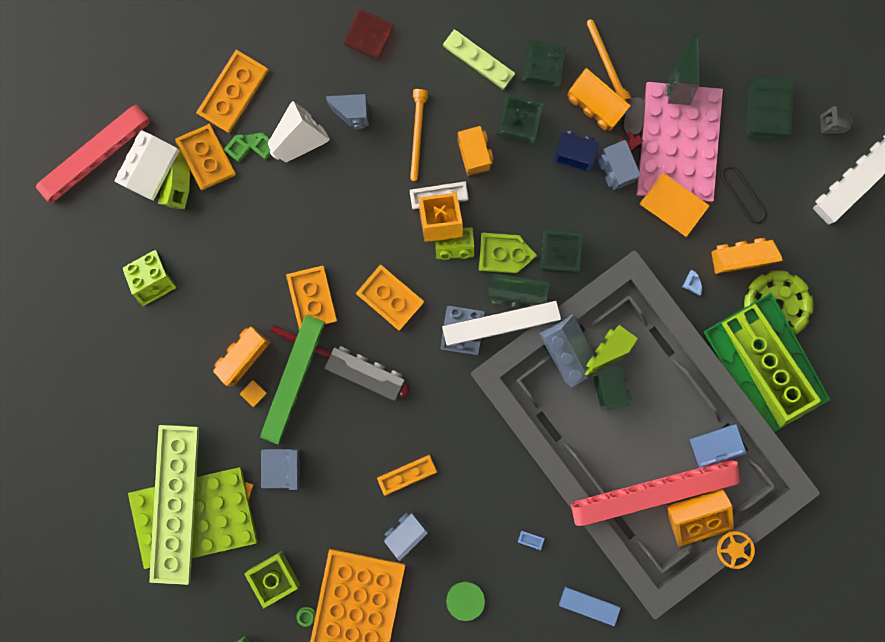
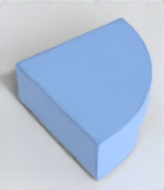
M690 270L682 288L700 296L702 293L700 278L696 272Z

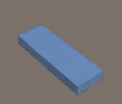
M566 586L559 603L561 607L615 626L621 609L620 606Z

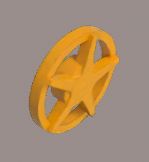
M728 532L718 542V557L729 568H744L754 557V544L742 532ZM732 535H741L747 540L740 544L735 542ZM730 537L731 543L727 549H721L723 541ZM748 543L751 548L749 557L744 553V547ZM721 552L728 553L732 557L731 564H728L723 559ZM744 557L747 559L743 564L734 565L737 558Z

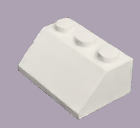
M140 131L134 145L127 154L123 166L117 174L115 182L154 201L180 150L151 134Z

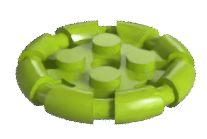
M775 270L769 271L767 275H760L751 283L748 295H745L744 308L757 301L755 298L756 293L762 294L761 298L772 293L775 300L778 299L783 303L781 311L795 335L808 325L809 316L813 314L814 302L813 296H810L808 292V285L800 277L790 275L787 271ZM771 281L773 287L768 288L767 282ZM785 281L790 283L789 287L783 286ZM800 292L803 299L798 301L795 294ZM799 310L802 311L801 317L796 316Z

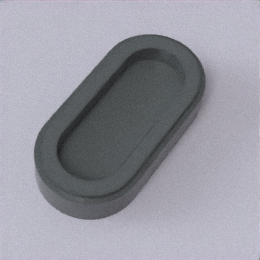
M638 97L629 100L628 104L631 106L626 112L623 122L624 132L626 134L631 132L634 136L639 134L643 128L646 106L644 100Z

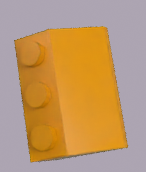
M587 68L567 94L571 103L584 109L583 112L588 117H593L598 121L597 124L602 129L609 131L615 127L631 106Z
M766 238L756 239L752 244H747V241L735 243L736 246L728 247V244L716 246L717 249L711 252L715 274L772 265L783 261L773 240L766 241Z
M254 327L245 328L239 335L241 339L237 343H232L227 349L229 353L225 358L221 357L214 365L216 368L213 372L226 386H235L271 343Z
M723 488L667 506L669 521L678 547L734 530L732 505Z

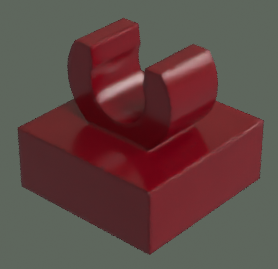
M628 132L626 135L630 141L627 144L632 153L641 146L644 140L639 135L634 138V135Z

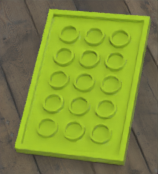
M242 467L196 477L192 558L258 543L250 503L245 491ZM155 487L128 493L144 569L150 568Z

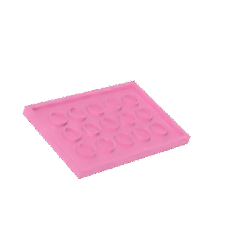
M654 82L646 83L645 115L641 136L644 141L641 144L639 172L641 176L638 178L636 195L645 196L663 172L702 201H714L723 89Z

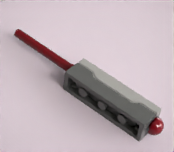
M273 325L270 332L295 343L297 335L276 325ZM318 345L316 347L315 353L329 359L324 368L394 401H396L399 393H401L399 397H406L410 392L409 385L404 383L405 380L402 379L403 375L394 370L389 373L384 370L385 366L375 362L374 365L367 363L368 358L359 354L354 357L349 354L350 350L342 346L339 349L334 348L333 351H328Z

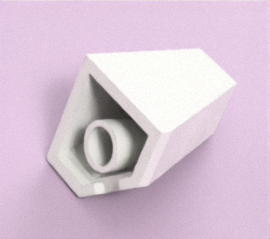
M294 101L289 105L268 142L271 150L270 154L275 159H281L284 162L299 157L330 140L325 129L320 124L317 126V123L311 118L312 116Z

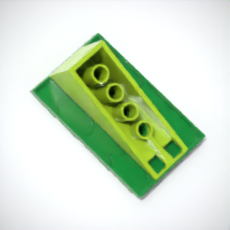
M772 293L704 331V335L719 361L774 432L830 401L828 394Z

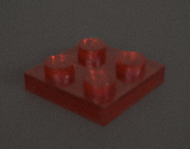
M358 9L343 43L348 47L379 59L394 25L389 21Z

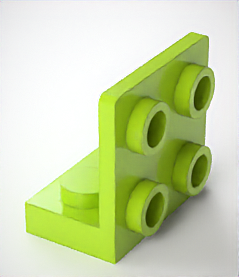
M156 250L123 267L131 293L142 306L176 288L173 280L165 272Z

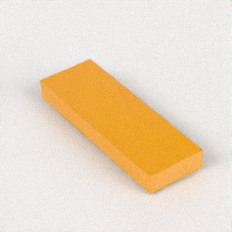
M427 455L379 476L377 480L385 496L437 473L431 456Z

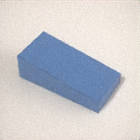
M521 531L518 543L541 550L545 538Z

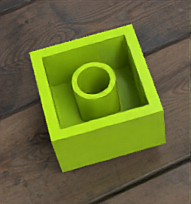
M282 551L245 573L263 608L297 590L300 586Z

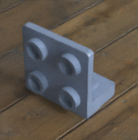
M447 306L444 326L482 318L485 312ZM443 332L440 349L478 355L481 339L447 346Z
M300 449L261 450V488H289V490H298L300 488Z

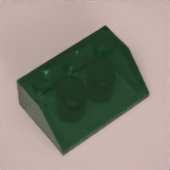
M492 273L487 299L491 300L492 304L502 305V302H508L511 307L521 308V305L531 307L544 304L547 300L550 282Z

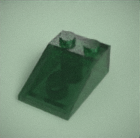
M698 34L692 36L677 62L673 74L669 75L668 84L665 85L664 92L665 96H668V104L691 105L699 86Z

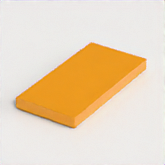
M236 49L196 113L230 134L269 72V69Z

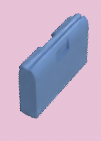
M736 424L689 439L699 468L718 464L746 454Z

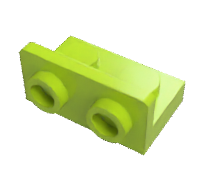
M463 228V237L435 241L436 259L448 260L450 258L467 259L474 257L473 228Z

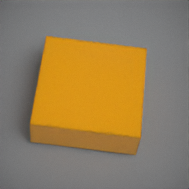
M254 380L240 393L252 407H255L267 394Z

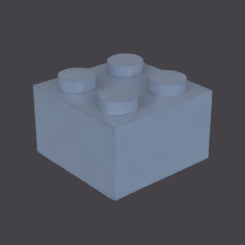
M626 140L604 148L599 155V166L602 170H605L607 174L605 177L609 187H612L613 191L634 183L641 176Z

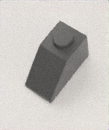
M833 106L820 115L821 134L845 133L852 126V116H850L848 109Z

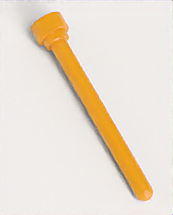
M590 19L587 21V26L616 94L628 102L631 96L628 91L623 89L595 22Z
M423 89L413 90L416 112L410 177L412 181L418 180L423 107L428 99V91Z

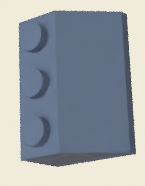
M573 314L539 333L567 385L572 388L591 375H585L589 368L586 364L595 355Z

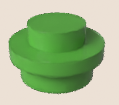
M302 607L298 611L296 618L301 626L308 627L314 623L316 613L311 607Z

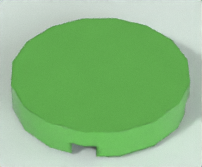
M462 581L451 587L447 594V608L451 615L458 620H473L484 609V593L473 582Z

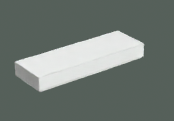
M466 181L410 190L412 209H419V197L457 193L458 202L469 201Z

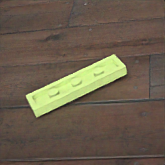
M455 29L443 44V47L503 90L515 76L513 71Z

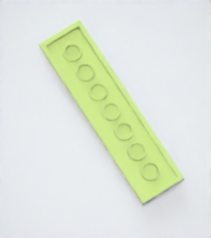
M159 425L149 583L190 584L199 427Z

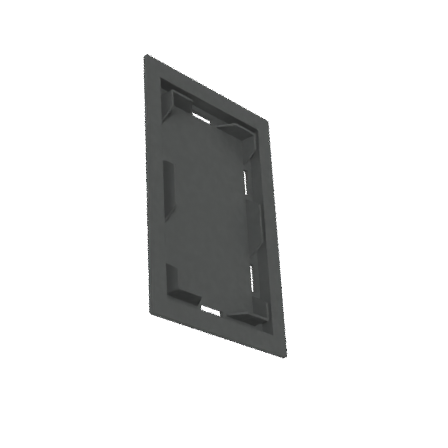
M636 251L629 253L558 307L560 321L573 314L579 326L582 325L585 329L583 334L595 357L598 354L595 352L601 343L605 344L607 341L604 337L610 329L615 330L618 325L637 337L638 339L630 352L622 360L592 373L587 379L571 388L564 382L539 334L560 322L557 321L529 328L471 372V376L571 509V504L577 500L699 468L689 439L722 429L727 423L730 426L737 425L742 442L748 449L745 455L730 459L738 462L741 482L723 488L733 511L734 530L728 532H742L755 544L820 494ZM655 327L674 354L669 357L650 333L649 330ZM541 411L562 437L557 442H555L536 415ZM692 497L621 515L635 534L631 539L627 538L613 518L584 525L654 619L660 617L726 566L718 557L717 545L721 537L728 532L681 547L677 545L669 521L667 506ZM732 535L735 542L740 544L747 540L741 535ZM730 537L723 541L721 549H727L731 543ZM749 543L744 547V552L750 548ZM721 552L723 559L728 564L731 563L732 557L728 553Z

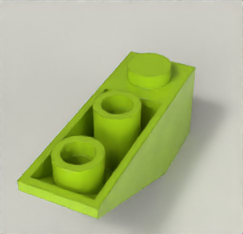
M181 151L177 154L163 181L158 204L173 209H185L189 194L190 169Z
M620 325L615 330L610 329L604 337L607 340L605 344L601 343L595 351L598 353L597 356H592L586 364L589 368L585 375L592 374L622 360L630 352L638 338Z

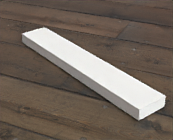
M553 301L442 326L446 345L450 346L557 322L561 318L557 302Z

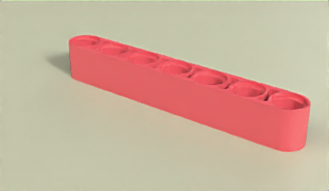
M139 105L130 107L36 185L37 190L48 203L57 200L145 128L150 122L149 117Z

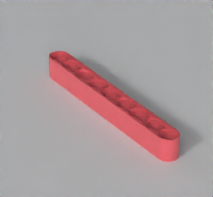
M728 460L577 500L571 504L574 522L578 526L588 525L739 484L741 479L738 462Z

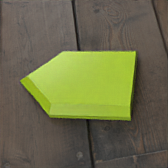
M481 233L479 271L517 274L537 256L520 235Z

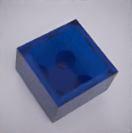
M573 131L562 132L557 143L553 162L589 172L594 164L600 142H597L595 138L585 136L584 138L577 136V133Z

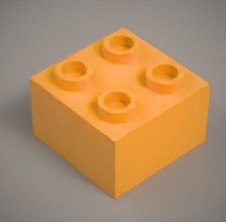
M481 126L458 132L457 141L467 176L490 170L493 156L491 149L487 150L488 138L486 132L481 130Z
M457 193L419 197V212L425 242L463 237V223Z

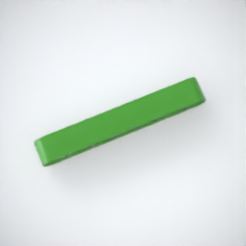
M309 315L305 316L260 438L277 445L280 444L322 334L325 321Z

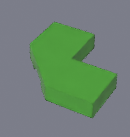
M263 133L235 135L224 151L239 163L250 149L266 160L271 155L268 145L270 139Z

